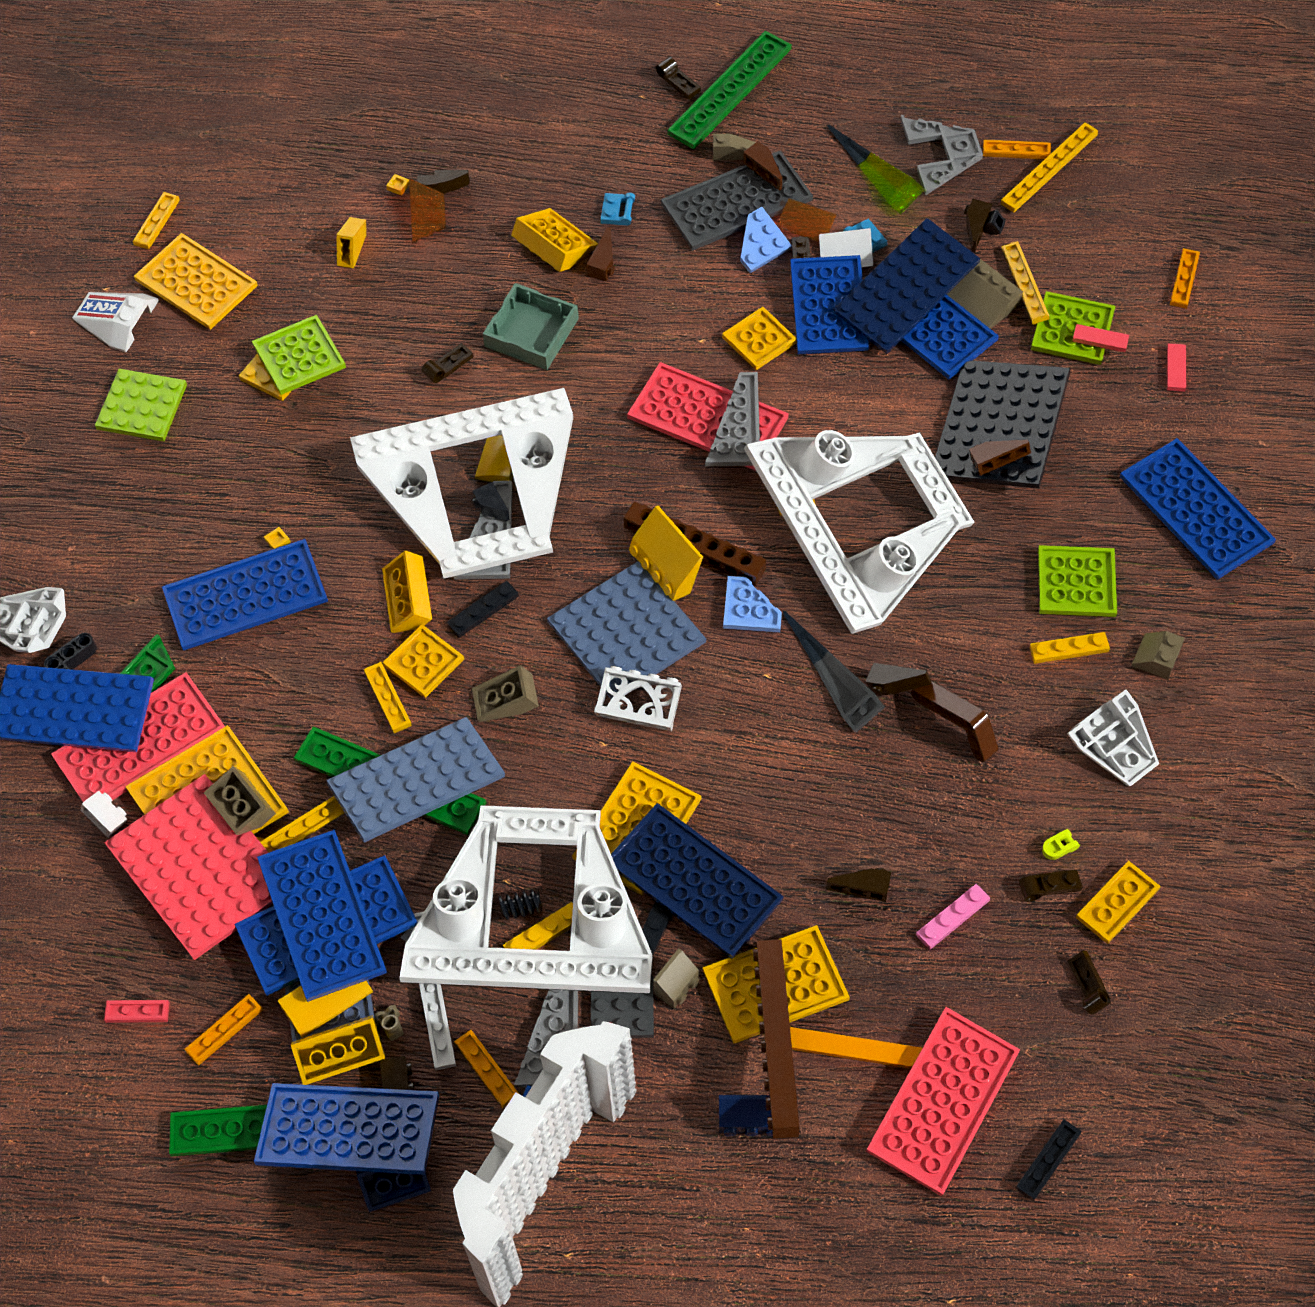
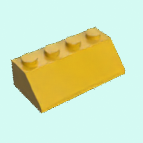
M404 551L382 568L392 633L415 630L422 624L425 626L432 620L423 556Z

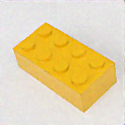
M373 1015L291 1043L303 1085L385 1059V1052Z

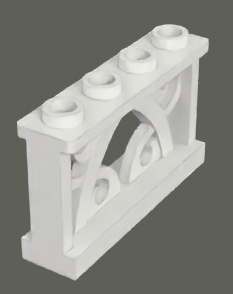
M616 666L605 668L594 711L596 716L672 732L682 685L677 679L670 677L667 680L660 679V676L655 674H648V676L640 675L641 672L629 670V672H626ZM613 678L622 680L620 685L615 684V687L619 690L617 693L609 687V683ZM643 687L653 702L644 704L638 710V713L633 712L630 700L624 696L637 688ZM669 688L673 693L672 698L668 701L660 702L659 699L667 696V694H661V690ZM606 692L613 696L607 707L603 706ZM620 700L628 704L626 709H620V705L623 704L619 702ZM671 705L668 719H664L662 706ZM655 707V709H650L652 710L651 715L645 713L646 708Z

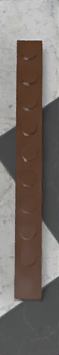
M782 939L757 941V949H753V961L758 963V967H754L755 979H759V985H756V997L761 998V1003H757L758 1016H762V1021H759V1033L764 1034V1040H761V1053H765L766 1059H762L763 1072H767V1078H764V1091H769V1097H765L766 1111L771 1113V1117H767L768 1130H772L773 1139L799 1137V1116Z

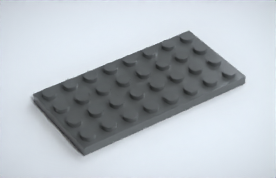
M781 150L772 153L782 175V190L780 191L749 167L743 165L661 199V205L692 251L746 229L748 214L760 207H763L770 218L813 201L812 193Z

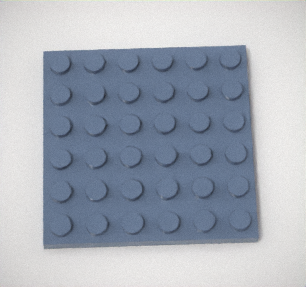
M639 561L547 618L549 625L600 687L605 668L616 666L626 672L636 670L641 672L640 675H656L706 643L705 636L675 601L664 593L661 586L652 579L647 570L642 568ZM613 678L609 683L610 689L617 693L619 690L615 687V684L620 685L622 680ZM606 692L607 696L612 699L613 696Z

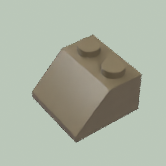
M1168 631L1145 633L1131 666L1168 680L1185 638Z
M677 949L653 979L654 995L672 1008H675L678 1004L681 1005L687 997L686 993L690 988L694 989L700 980L698 968L681 949Z

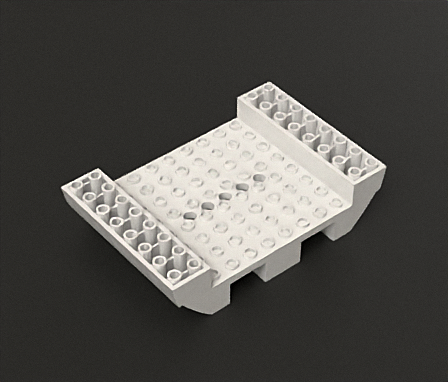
M603 1021L601 1025L578 1028L552 1035L540 1053L543 1070L526 1097L515 1092L492 1128L491 1133L495 1145L476 1175L465 1170L453 1189L455 1206L465 1237L463 1246L480 1290L496 1307L507 1303L511 1296L509 1291L513 1285H518L523 1276L512 1237L523 1228L524 1218L527 1214L530 1215L536 1206L534 1202L538 1196L541 1197L546 1191V1183L550 1177L553 1178L559 1169L557 1165L561 1159L565 1160L568 1156L570 1144L572 1141L576 1142L582 1131L580 1128L584 1123L587 1124L592 1117L593 1112L591 1111L614 1123L617 1117L620 1118L626 1108L624 1105L627 1100H632L637 1091L635 1088V1068L633 1067L634 1061L632 1057V1038L630 1037L629 1028Z

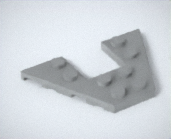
M901 115L900 120L908 145L941 139L948 158L945 161L917 165V172L925 195L931 193L982 159L983 153L974 129L961 128L955 125L948 127L943 126L940 122L925 121L920 118L913 120L904 118V115Z

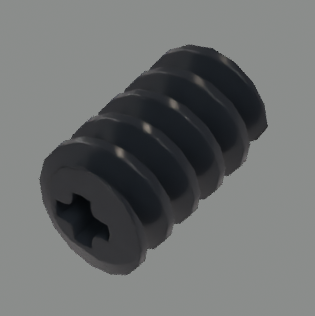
M530 889L528 896L525 891H522L521 897L514 892L513 899H511L509 894H506L504 901L500 895L498 896L501 914L504 915L506 920L510 919V914L516 919L518 912L525 917L526 910H528L530 915L534 914V909L539 914L542 912L539 889L537 894H535L533 889Z

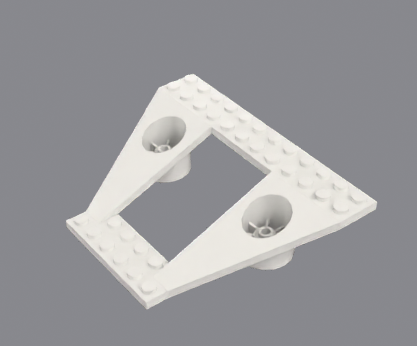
M564 388L350 437L358 469L439 563L443 578L553 553L549 537L573 422V412ZM502 435L526 525L454 542L430 451Z
M824 430L816 437H779L747 444L744 447L750 461L851 634L881 625L957 530L974 524V520L920 433L908 436L845 437L839 432ZM900 461L934 519L896 537H887L880 544L850 558H846L812 499Z
M480 806L477 824L444 880L436 887L432 900L405 944L400 982L650 993L652 953L601 832V810ZM497 842L577 845L570 951L488 948Z

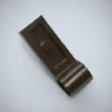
M668 57L656 65L658 75L688 100L701 91V86L680 71L672 57Z
M792 237L793 259L811 258L809 237Z
M460 343L436 362L428 360L422 366L421 371L433 383H438L474 357L473 352L463 343Z
M1077 870L1030 875L1018 881L1025 902L1036 901L1046 895L1078 892L1083 888Z
M1082 950L1067 962L1085 996L1082 999L1085 1010L1089 1014L1094 1015L1108 1006L1111 1000L1088 952Z

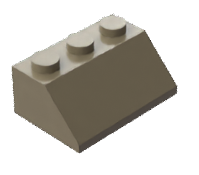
M234 766L204 792L236 835L262 827L276 814L247 776Z

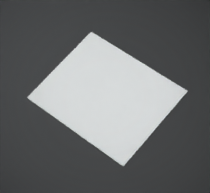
M871 228L819 234L820 257L860 255L861 267L873 266Z

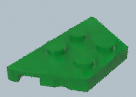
M156 634L120 674L151 676L154 679L152 693L175 670V666L160 636Z

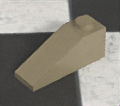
M713 134V160H744V151L756 142L733 134Z

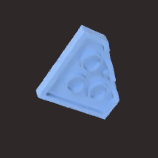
M763 207L748 214L740 256L741 263L749 273H752L792 248L790 242Z
M728 576L723 628L780 632L782 612L777 607L775 608L769 602V599L752 585V582L747 577Z

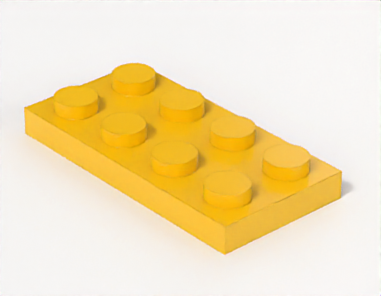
M1128 860L1076 915V919L1109 944L1158 892L1161 886Z

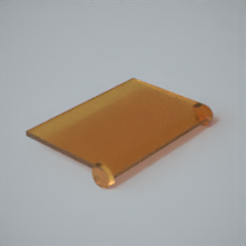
M788 198L778 220L777 227L819 242V234L830 232L837 214Z

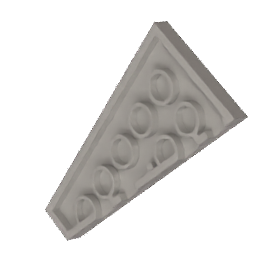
M758 372L739 373L732 396L728 401L727 409L718 427L714 443L710 448L709 456L705 461V466H753L744 447L747 444L760 441Z
M493 481L494 486L508 508L510 520L496 519L482 515L480 512L479 520L475 524L470 538L512 528V481ZM511 563L454 576V580L510 578Z
M548 990L514 1087L533 1086L543 1070L540 1053L552 1035L578 1029V990Z

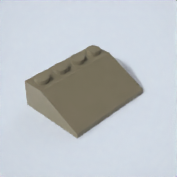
M980 259V262L947 295L991 329L1021 305L1023 291Z

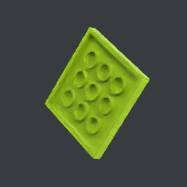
M1046 291L1043 302L1050 319L1037 323L1031 350L1101 365L1105 348L1072 342L1076 324L1110 331L1115 306Z
M317 315L252 341L257 354L281 395L346 368L343 358Z
M118 369L96 421V430L164 442L186 389V380Z
M1039 545V614L1117 616L1115 548Z

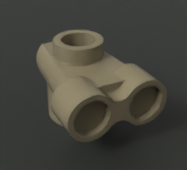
M391 1005L385 1011L377 1012L374 1015L376 1024L383 1028L391 1041L404 1034L398 1018L400 1013L395 1005Z

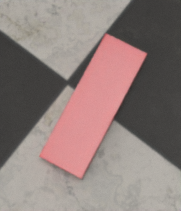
M1076 324L1072 342L1126 352L1129 335Z
M1169 343L1167 345V390L1185 392L1186 345Z
M169 1000L106 1001L104 1021L106 1023L168 1022L170 1002Z

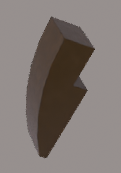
M435 170L434 175H417L418 197L441 195L469 185V171Z

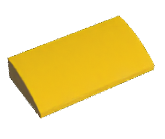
M502 435L487 438L475 479L490 482L512 481L513 474Z
M364 981L307 1002L301 985L279 999L278 1002L294 1028L303 1038L373 993V990L368 982Z

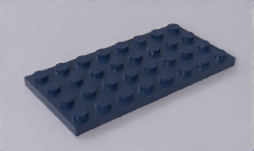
M926 218L834 308V313L884 353L888 354L980 262V258Z
M658 803L611 853L619 874L731 959L736 956L784 898V896Z

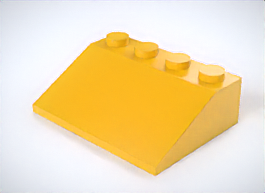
M551 208L516 218L511 234L519 243L525 245L531 252L537 254L543 261L549 263L559 272L575 266L595 250L598 245L596 241Z
M655 506L633 536L629 551L641 563L642 568L648 571L652 579L661 586L664 593L675 601L691 593L703 556L659 506Z

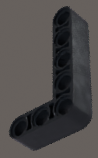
M81 633L47 657L44 666L46 668L56 667L58 669L73 670L94 655L97 646L89 633Z

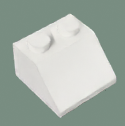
M98 791L82 803L80 810L109 838L126 822L127 818L125 816L127 814L121 807L118 806L116 808L111 803L113 800L107 793L104 792L102 794Z

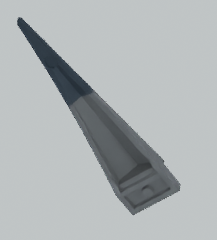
M783 611L784 616L820 675L841 716L852 730L857 733L882 711L885 706L871 689L786 611Z

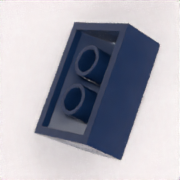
M719 1095V1134H724V1136H735L736 1134L757 1136L758 1134L767 1133L768 1136H772V1130H768L767 1117H771V1113L766 1111L765 1097H769V1095Z
M356 1171L369 1212L431 1191L426 1172L425 1175Z

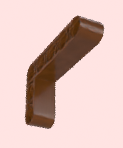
M931 682V685L911 690V695L916 702L966 731L972 753L977 760L983 763L999 750L990 719L982 709L934 682Z

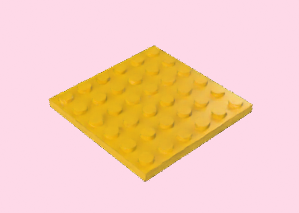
M228 725L125 786L145 815L205 774L214 784L234 766L247 776L276 813L262 827L252 830L253 834L289 813L285 804Z

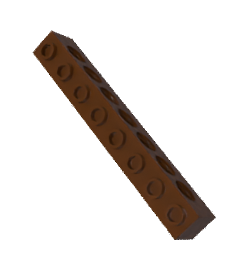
M634 501L624 516V528L636 533L653 509L643 503ZM669 517L703 556L702 563L731 576L747 577L753 586L758 584L766 570V559L758 554H752L742 547L734 546L727 540L716 538L711 533L700 531L693 525L682 523L677 518Z

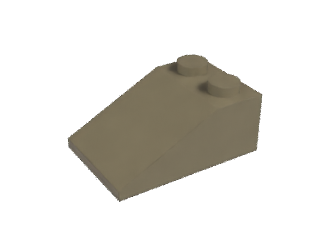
M521 665L472 688L477 720L479 722L520 715L539 707L533 675Z

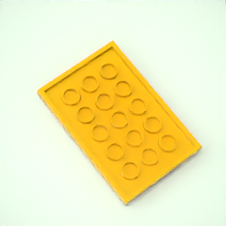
M183 233L177 236L134 275L135 281L210 330L258 286L257 281Z
M632 761L601 810L600 829L610 854L657 803L687 824L701 801V795ZM577 849L572 855V859L575 861L577 857ZM619 874L625 887L643 895L644 892Z
M817 925L781 938L789 1022L849 1001V994ZM753 949L740 953L733 959L727 958L703 967V973L733 1044L760 1034L759 1021H762V1016H758L757 1003H761V998L756 997V985H759V979H755L754 967H758V963L753 961Z

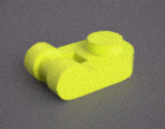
M1066 829L1047 839L1043 844L1042 853L1046 858L1056 860L1069 852H1074L1080 845L1076 840H1073L1069 829ZM1061 841H1065L1067 845L1064 846Z

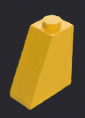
M349 217L336 234L337 266L354 268L366 237V220Z

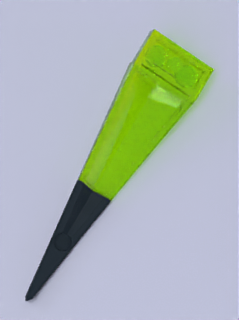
M828 125L831 132L883 198L900 215L924 191V188L911 176L868 151L831 125Z

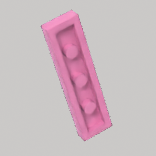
M975 884L917 931L916 936L931 950L990 901V897Z

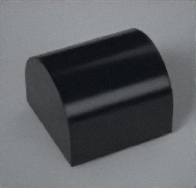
M998 210L990 212L985 224V230L992 235L1001 234L1006 222Z

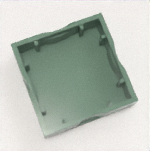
M515 283L504 299L501 309L494 315L483 332L484 347L548 370L579 319L578 306L555 297L543 295L534 289Z

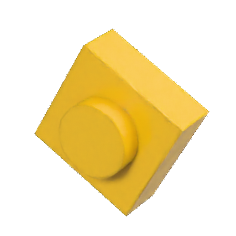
M394 174L386 187L388 191L402 196L410 185V181L407 178Z
M280 527L264 536L265 541L272 549L291 543L289 537Z

